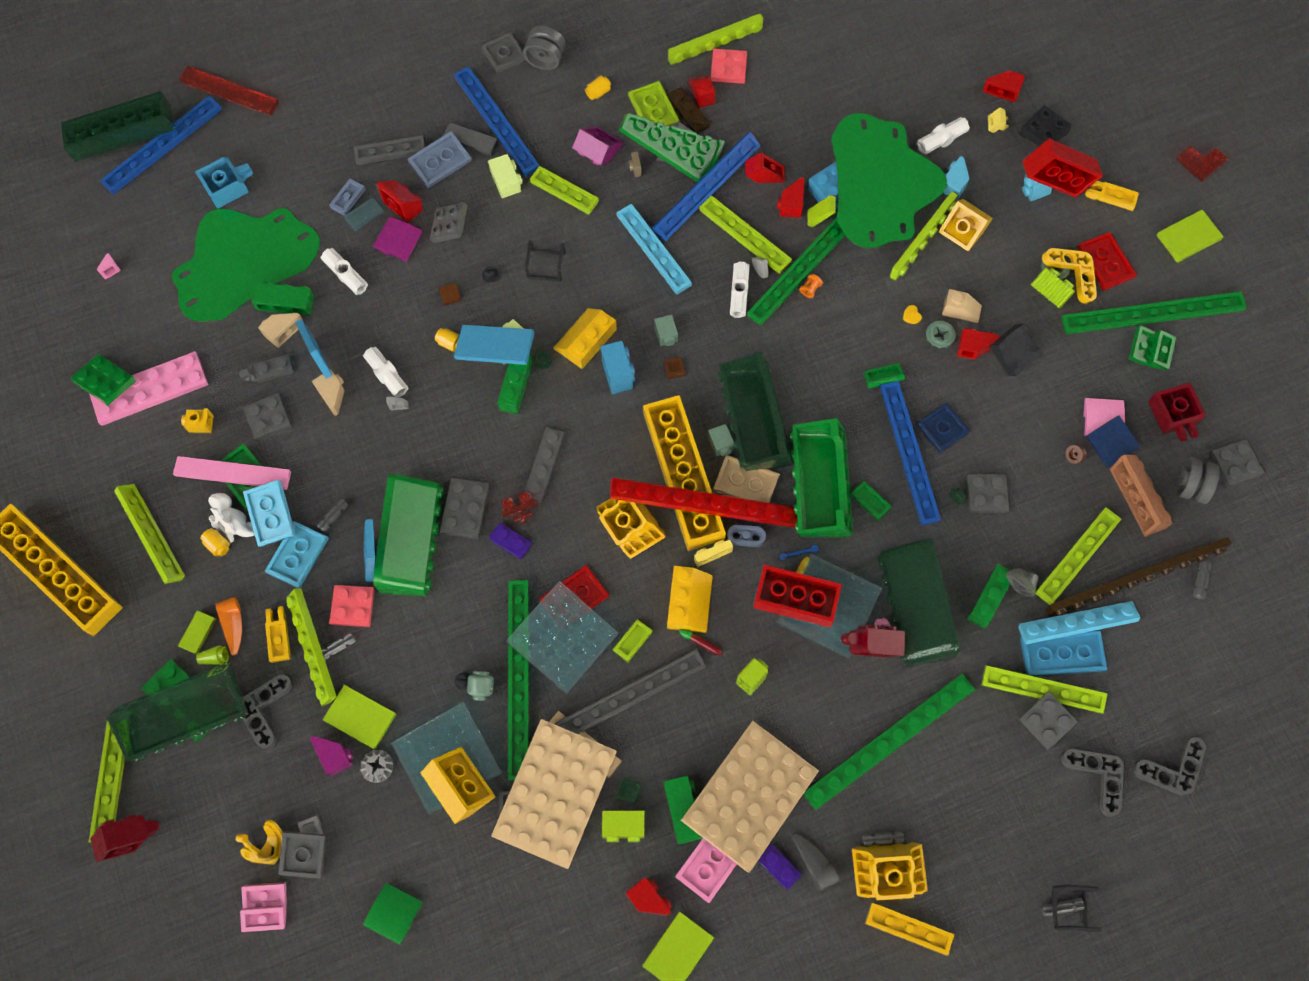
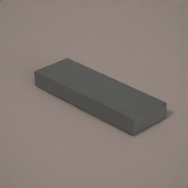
M449 123L443 134L444 136L452 131L462 146L490 156L498 143L497 138L453 123Z

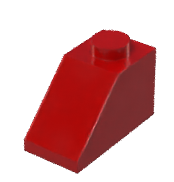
M1008 70L987 78L982 92L1016 102L1025 75Z
M704 74L688 79L698 108L715 104V89L710 77Z
M759 153L745 161L746 177L757 183L785 182L784 166L765 154Z
M803 177L783 190L781 198H778L777 209H780L781 217L801 218L804 192Z

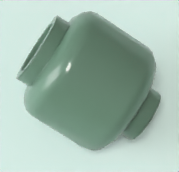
M473 671V674L468 676L467 693L473 696V700H485V697L493 694V676L489 675L488 671Z

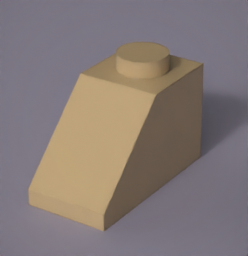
M949 289L945 298L942 315L978 323L982 305L968 293Z
M298 313L276 314L263 320L258 328L263 336L279 348L298 330L295 322L303 319Z
M330 369L331 377L326 379L322 374L312 380L334 416H337L345 391L341 385L344 381L339 374L335 375Z

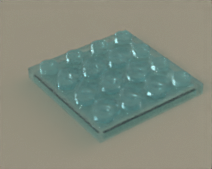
M811 554L801 574L842 584L834 622L831 628L780 615L777 624L849 659L852 654L849 651V645H843L840 638L843 633L857 630V626H865L882 588Z
M559 581L506 642L567 694L619 633Z
M464 702L391 742L428 815H432L444 808L421 774V771L432 759L462 747L485 782L502 774Z

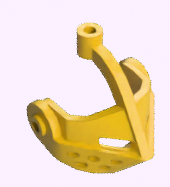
M273 820L265 822L263 828L267 834V841L261 850L249 842L247 834H237L236 841L242 842L245 846L241 849V855L246 860L253 863L270 865L277 863L281 854L283 832ZM274 846V854L271 856L272 847Z

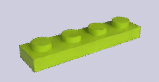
M541 166L537 168L530 178V183L590 215L599 202L598 197Z

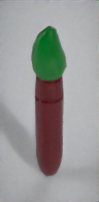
M679 630L685 639L691 640L713 654L722 655L720 648L693 634L692 631Z

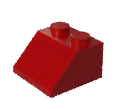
M396 180L379 181L377 183L383 203L405 222L409 223L423 210L420 197L409 192L405 184H400Z

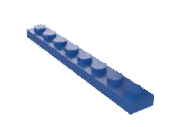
M469 66L454 74L456 81L512 160H514L522 174L526 177L535 172L539 167L538 162Z
M208 96L103 177L100 182L114 195L222 110L221 106L211 96Z
M747 132L652 227L662 241H666L761 146L751 132Z
M899 381L880 385L881 395L920 524L924 526L938 523L941 521Z

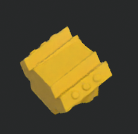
M608 499L596 507L600 515L599 519L610 536L630 559L666 537L664 531L658 526V522L651 515L645 504Z
M911 842L908 844L896 843L892 845L857 846L852 848L857 896L865 898L875 897L876 900L914 898V895L928 891L922 844Z

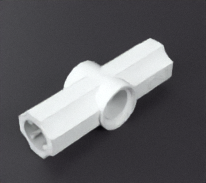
M960 117L947 125H938L932 133L918 140L917 144L920 152L927 154L940 146L943 148L947 147L955 138L969 131L968 121L965 117Z
M333 248L326 249L321 256L322 261L338 276L341 282H344L356 295L362 294L366 290L367 282L351 267L348 261L344 260Z
M745 262L734 263L730 315L734 318L746 316L749 264Z
M376 347L366 350L363 357L371 366L379 381L387 386L394 397H402L406 394L408 386L400 378L393 364L389 360L387 361Z

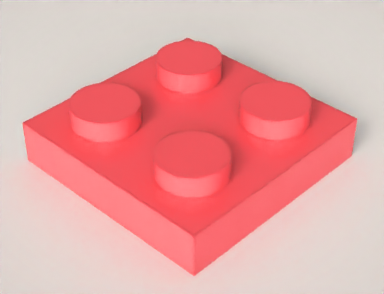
M713 49L711 81L745 84L747 51Z
M334 585L330 625L370 627L375 593L374 587Z

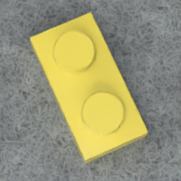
M721 540L710 549L703 548L697 551L696 555H694V562L697 568L731 553L733 545L730 540Z

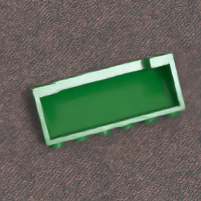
M838 418L792 425L793 432H790V438L794 445V449L791 450V456L795 462L792 474L793 478L796 479L793 492L794 496L797 497V504H794L795 514L798 515V522L795 523L797 534L801 537H852L853 524L847 440L843 426Z
M389 473L373 575L374 586L380 594L427 597V591L431 590L429 575L430 572H433L434 561L432 560V553L436 552L434 537L438 534L439 525L436 523L437 516L441 514L439 499L443 497V487H441L440 483Z

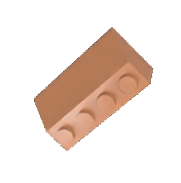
M1137 455L1121 456L1110 468V471L1144 536L1147 537L1167 529L1172 524L1171 516L1162 505L1160 495L1153 488L1151 478L1144 471L1142 461L1138 459Z

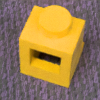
M204 408V410H186V415H182L181 422L189 433H211L214 415L208 408Z

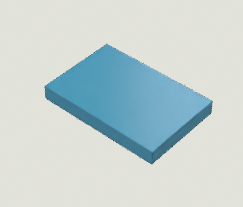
M275 480L243 491L258 547L296 535L281 480Z
M294 521L293 525L296 535L282 540L265 572L292 586L301 588L329 538Z

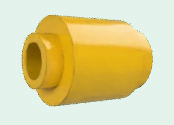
M600 75L587 85L585 92L591 100H597L610 91L611 83L606 76Z
M440 328L435 335V341L438 342V345L455 352L460 334L447 328Z
M210 528L201 535L202 544L214 556H223L229 551L230 543L217 530Z

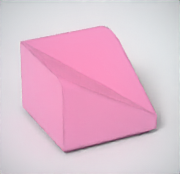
M109 253L105 255L97 268L105 280L121 271Z

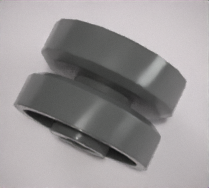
M536 26L529 33L523 50L524 58L534 67L542 70H554L559 65L566 44L565 39L555 29L547 26Z
M1188 457L1178 476L1176 485L1177 497L1189 500L1193 496L1195 502L1207 504L1211 500L1218 484L1219 464L1209 461L1202 464L1201 459Z

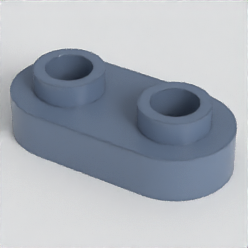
M733 525L727 531V539L731 541L732 545L760 547L765 542L766 533L762 528L756 526ZM739 534L740 538L735 539L733 535ZM758 536L759 540L755 541L752 537Z

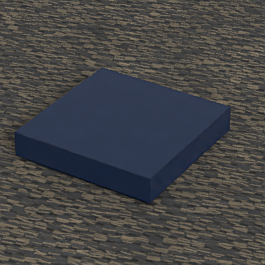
M947 403L916 424L939 454L970 432Z
M1119 415L1086 435V438L1106 468L1115 464L1121 456L1129 455L1140 448V445Z

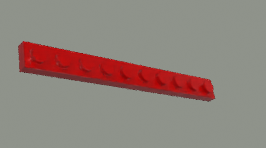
M613 477L610 480V499L795 528V523L797 522V515L792 506Z

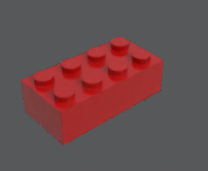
M1050 138L1022 161L1029 179L1075 198L1103 176L1097 159Z
M764 565L753 608L831 628L842 584Z

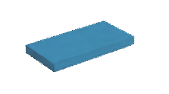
M462 325L454 358L456 360L527 365L534 331L533 329Z
M373 519L366 520L364 524L366 582H373L374 575Z
M1090 631L1026 645L1022 636L1020 637L1026 675L1045 676L1108 670L1101 631Z

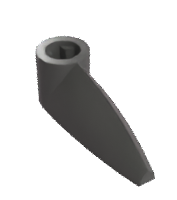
M1020 568L1013 569L1007 573L1006 576L1009 583L1018 594L1027 597L1035 596L1038 575L1026 572Z
M798 834L792 835V839L817 888L821 891L839 882V877L834 867L825 856L805 838Z

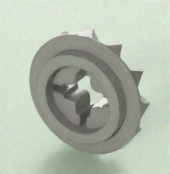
M373 750L365 754L361 761L360 771L363 777L370 782H383L393 771V760L387 752ZM379 759V764L382 765L384 769L378 768L374 772V768L371 765H369V763H376Z

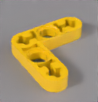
M1050 248L1043 253L1042 261L1046 266L1075 271L1077 297L1081 303L1088 304L1096 299L1094 265L1092 256L1089 253ZM1065 255L1070 258L1071 263L1065 261ZM1082 274L1088 277V282L1083 280Z

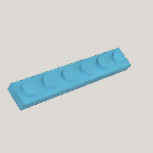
M630 204L618 211L617 217L675 294L677 295L691 287L692 282L634 206Z
M1133 601L1021 623L1018 629L1026 645L1138 622L1140 615Z

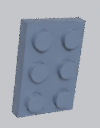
M452 131L408 158V162L428 189L472 161L470 155Z

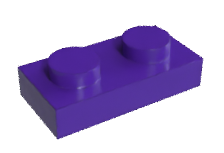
M502 523L498 524L489 537L490 541L522 560L532 546V542Z
M772 844L763 852L758 860L786 890L802 875Z

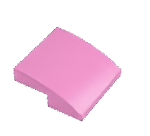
M1085 398L1083 417H1085L1084 436L1118 415L1125 423L1124 400Z
M286 882L242 886L243 909L240 910L242 932L285 928Z

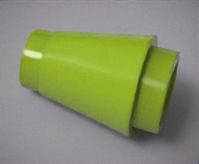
M218 645L197 653L196 660L199 665H223L229 660V652L225 646Z

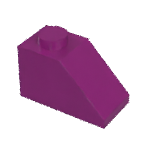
M315 736L310 737L326 774L330 777L353 765L351 759L354 757L349 747L345 748L339 743Z

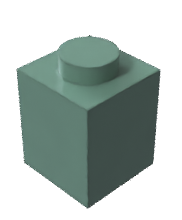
M672 315L654 319V328L660 346H671L678 342V332Z
M726 424L708 430V439L716 457L729 455L734 450V441Z

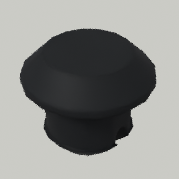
M488 266L484 269L482 277L486 282H494L498 278V272L493 267Z
M462 672L455 677V686L459 690L467 689L468 673Z

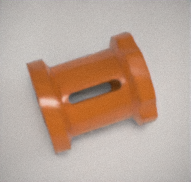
M810 274L807 282L799 290L805 297L813 298L814 292L818 287L822 286L823 282L818 276Z

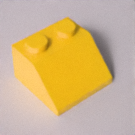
M961 199L957 201L940 228L939 233L969 251L984 233L993 218L966 200Z

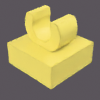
M998 108L988 116L990 132L995 133L999 129L1004 131L1009 127L1006 124L1008 117L1006 116L1005 109Z

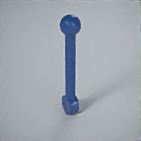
M812 545L808 549L787 554L780 553L779 558L785 560L787 557L803 553H816L819 548L817 545Z

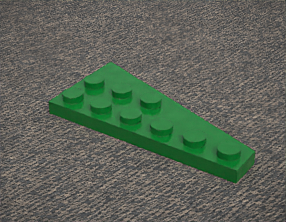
M630 113L624 116L619 128L620 132L696 182L717 163L725 143L723 140H714L709 136H700L689 130L663 125L664 123L648 121L647 118Z

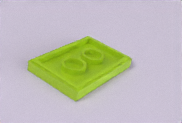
M660 81L628 92V97L638 116L647 118L648 121L655 123H664L663 125L670 126L678 121L680 122Z
M1203 209L1165 228L1156 235L1177 263L1221 241L1224 237Z
M344 685L323 718V721L375 750L397 714Z
M679 912L642 966L661 981H685L714 937Z

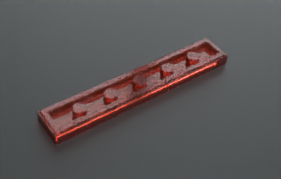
M190 66L186 67L179 78L181 83L269 116L273 114L279 104L276 98Z

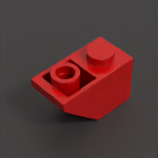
M963 328L959 338L957 356L977 359L991 350L990 345L999 339L1000 335H995L993 332H980L973 328Z
M646 877L625 893L638 912L667 916L671 914L669 908L672 905L665 896L661 898L656 891L659 888L652 879L648 881Z

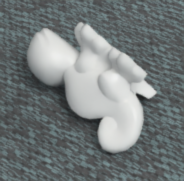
M215 493L209 497L208 502L212 506L210 510L214 514L209 517V521L212 527L220 531L229 543L234 541V534L242 537L255 535L252 523H246L245 514L240 510L231 508L232 500L227 494Z

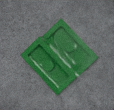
M1140 325L1135 330L1129 360L1152 368L1168 370L1176 337L1162 330L1154 332Z
M385 883L370 909L363 926L401 945L423 902Z

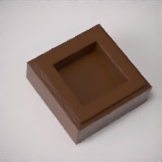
M456 283L438 288L444 306L462 301Z
M682 357L663 361L668 380L686 376Z

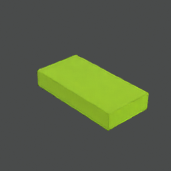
M829 195L808 210V226L813 228L835 213V196Z
M197 611L178 647L197 655L217 619Z
M637 619L616 644L613 651L629 663L653 633V630Z

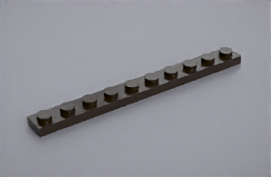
M1226 537L1055 602L1046 608L1048 616L1054 614L1060 616L1067 613V609L1072 607L1074 610L1084 607L1086 605L1085 602H1098L1106 594L1113 596L1120 593L1122 588L1132 589L1138 586L1140 581L1150 582L1157 578L1156 575L1161 573L1163 576L1174 572V568L1180 567V569H1184L1192 565L1191 562L1195 560L1199 563L1209 558L1208 555L1215 554V556L1223 554L1232 543Z

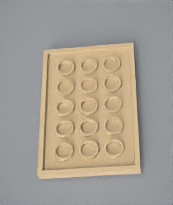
M541 719L491 837L569 869L617 751Z
M752 721L681 821L749 873L819 770Z

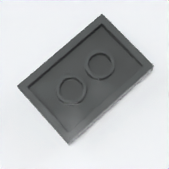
M451 478L440 528L441 534L479 540L490 486L489 483Z

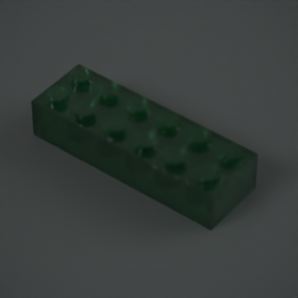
M158 91L61 122L63 146L73 161L76 162L173 131L174 124L171 105L162 91Z

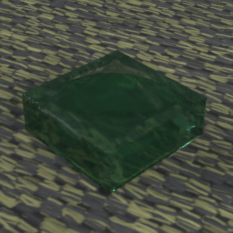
M622 778L615 798L635 805L643 785Z

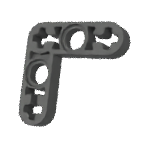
M286 675L276 676L242 697L237 703V710L254 741L264 750L272 749L277 739L261 709L292 690L293 682ZM281 680L287 682L284 689L279 687ZM272 685L274 688H277L275 689V691H277V694H275L274 690L270 688ZM269 690L270 697L262 701L260 699L261 692ZM246 702L251 704L249 708L254 714L250 715L249 711L243 709ZM255 718H261V726L254 729L252 721ZM263 731L267 737H271L268 740L269 744L262 743L264 738L260 732Z
M1190 738L1184 743L1176 771L1149 760H1140L1133 766L1134 775L1141 780L1176 794L1188 795L1195 789L1206 745L1200 738ZM1196 743V747L1199 750L1194 752L1193 757L1187 756L1193 753V747L1190 745ZM1185 761H1191L1194 764L1193 772L1185 769ZM1145 765L1146 770L1152 772L1156 769L1154 774L1149 772L1142 774V770L1139 767ZM1160 772L1167 773L1169 777L1167 783L1159 780ZM1186 776H1191L1192 778H1187L1185 782L1188 788L1182 790L1183 787L1179 784L1185 781Z
M1077 749L1065 751L1061 756V762L1066 768L1101 774L1100 810L1107 817L1118 815L1122 808L1123 761L1114 755ZM1073 754V758H1082V762L1075 761L1071 764L1067 757ZM1088 757H1094L1097 760L1096 768H1092L1087 764ZM1112 761L1117 765V768L1112 770L1111 766L1102 767L1103 763L1108 764ZM1109 780L1116 783L1117 789L1115 792L1107 789V782ZM1106 795L1116 796V798L1111 800V805L1115 806V809L1111 810V812L1109 808H1106V804L1110 803L1111 797H1106Z

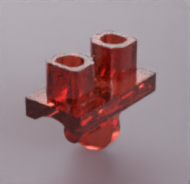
M528 491L518 494L521 501L519 506L514 507L511 497L502 500L503 517L519 513V515L512 518L514 523L522 521L523 525L527 524L525 519L532 517L531 511L526 513L522 511L537 506Z

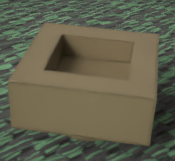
M638 152L631 153V160H628L629 169L633 171L634 177H640L641 164Z

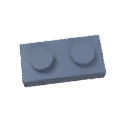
M349 179L330 203L331 209L346 216L366 190L365 187Z

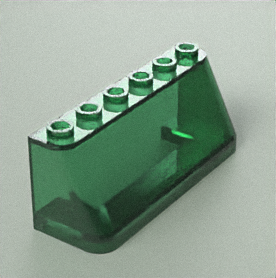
M763 352L719 364L720 371L718 372L720 382L724 384L722 394L724 399L728 401L726 411L728 416L732 418L730 428L732 433L736 435L734 445L736 451L740 452L741 457H738L740 468H744L745 471L793 465L771 370Z
M932 538L922 539L881 551L880 556H878V564L880 568H883L882 581L883 585L887 586L888 605L892 606L893 610L891 612V620L893 624H896L897 631H905L904 656H900L902 663L905 662L907 668L953 660L959 653V642Z
M231 662L120 705L108 715L107 720L126 762L132 760L138 762L146 758V755L154 752V754H158L166 750V746L174 744V746L180 745L186 741V738L191 736L194 738L200 737L206 733V730L211 728L213 730L220 729L228 721L237 722L245 718L244 715H246L247 709Z

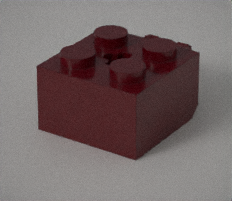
M1191 382L1156 392L1150 398L1148 403L1163 435L1175 431L1179 440L1184 442L1188 438L1184 429L1186 428L1191 438L1198 437L1199 434L1195 425H1198L1205 418V412Z
M879 625L857 626V630L843 633L840 638L843 645H849V651L852 655L884 658L904 656L905 631H897V627L887 626L879 628Z
M135 814L126 816L121 821L108 820L103 822L90 838L96 863L134 853L148 837L153 836L157 832L160 824L155 820L145 822L144 815L136 817Z

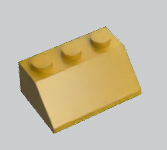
M588 308L553 348L583 369L600 350V346H603L617 330L616 320L602 310Z
M674 566L667 629H684L692 632L707 633L713 575L691 567Z
M462 747L432 759L421 771L422 776L455 824L468 818L496 797Z

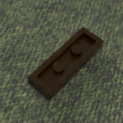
M683 87L667 94L673 107L693 132L699 134L710 128L709 121Z

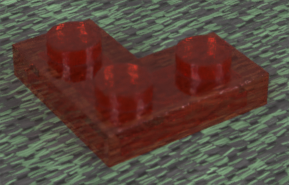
M1190 145L1178 155L1176 160L1203 182L1228 161V158L1216 147L1203 157Z

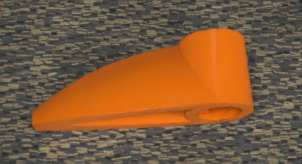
M236 596L215 604L232 656L238 653L242 637L241 608Z

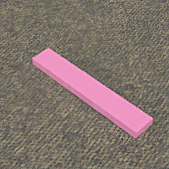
M177 456L173 475L251 486H261L275 480H281L283 489L287 490L291 471L288 469Z

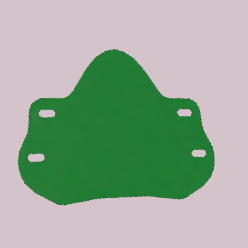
M863 113L846 116L839 122L831 139L837 164L839 194L837 223L849 240L855 245L864 248H877L891 241L911 239L915 233L914 214L943 193L947 184L945 174L933 162L909 148L907 145L906 129L901 123L883 121ZM862 119H865L867 123V129L865 130L861 128ZM893 128H897L898 138L893 137ZM901 223H905L906 225L905 234L901 233ZM870 231H874V232H875V241H874V242H871V241H870V237H869V232H870Z
M279 208L262 218H255L228 209H216L208 212L198 226L194 256L191 260L177 267L172 273V280L178 290L179 307L182 313L187 318L200 322L226 318L245 302L253 298L256 282L277 284L305 271L318 253L320 246L318 234L312 227L297 220L286 208ZM280 215L285 216L280 222H274V219ZM306 232L309 233L308 237L301 241L298 240L300 235ZM187 270L191 271V273L184 278H179V275ZM194 298L198 300L195 304L189 307L186 306V303Z

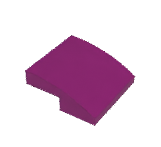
M389 217L373 247L388 256L392 254L407 262L423 231L406 222Z

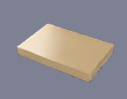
M726 455L713 491L730 497L770 503L780 474Z

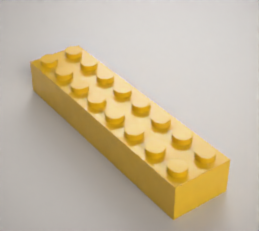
M680 395L643 405V414L666 485L712 493ZM674 509L688 551L708 546L721 540L725 541L726 533L720 516Z
M10 503L0 513V551L81 629L95 636L123 607L21 510Z

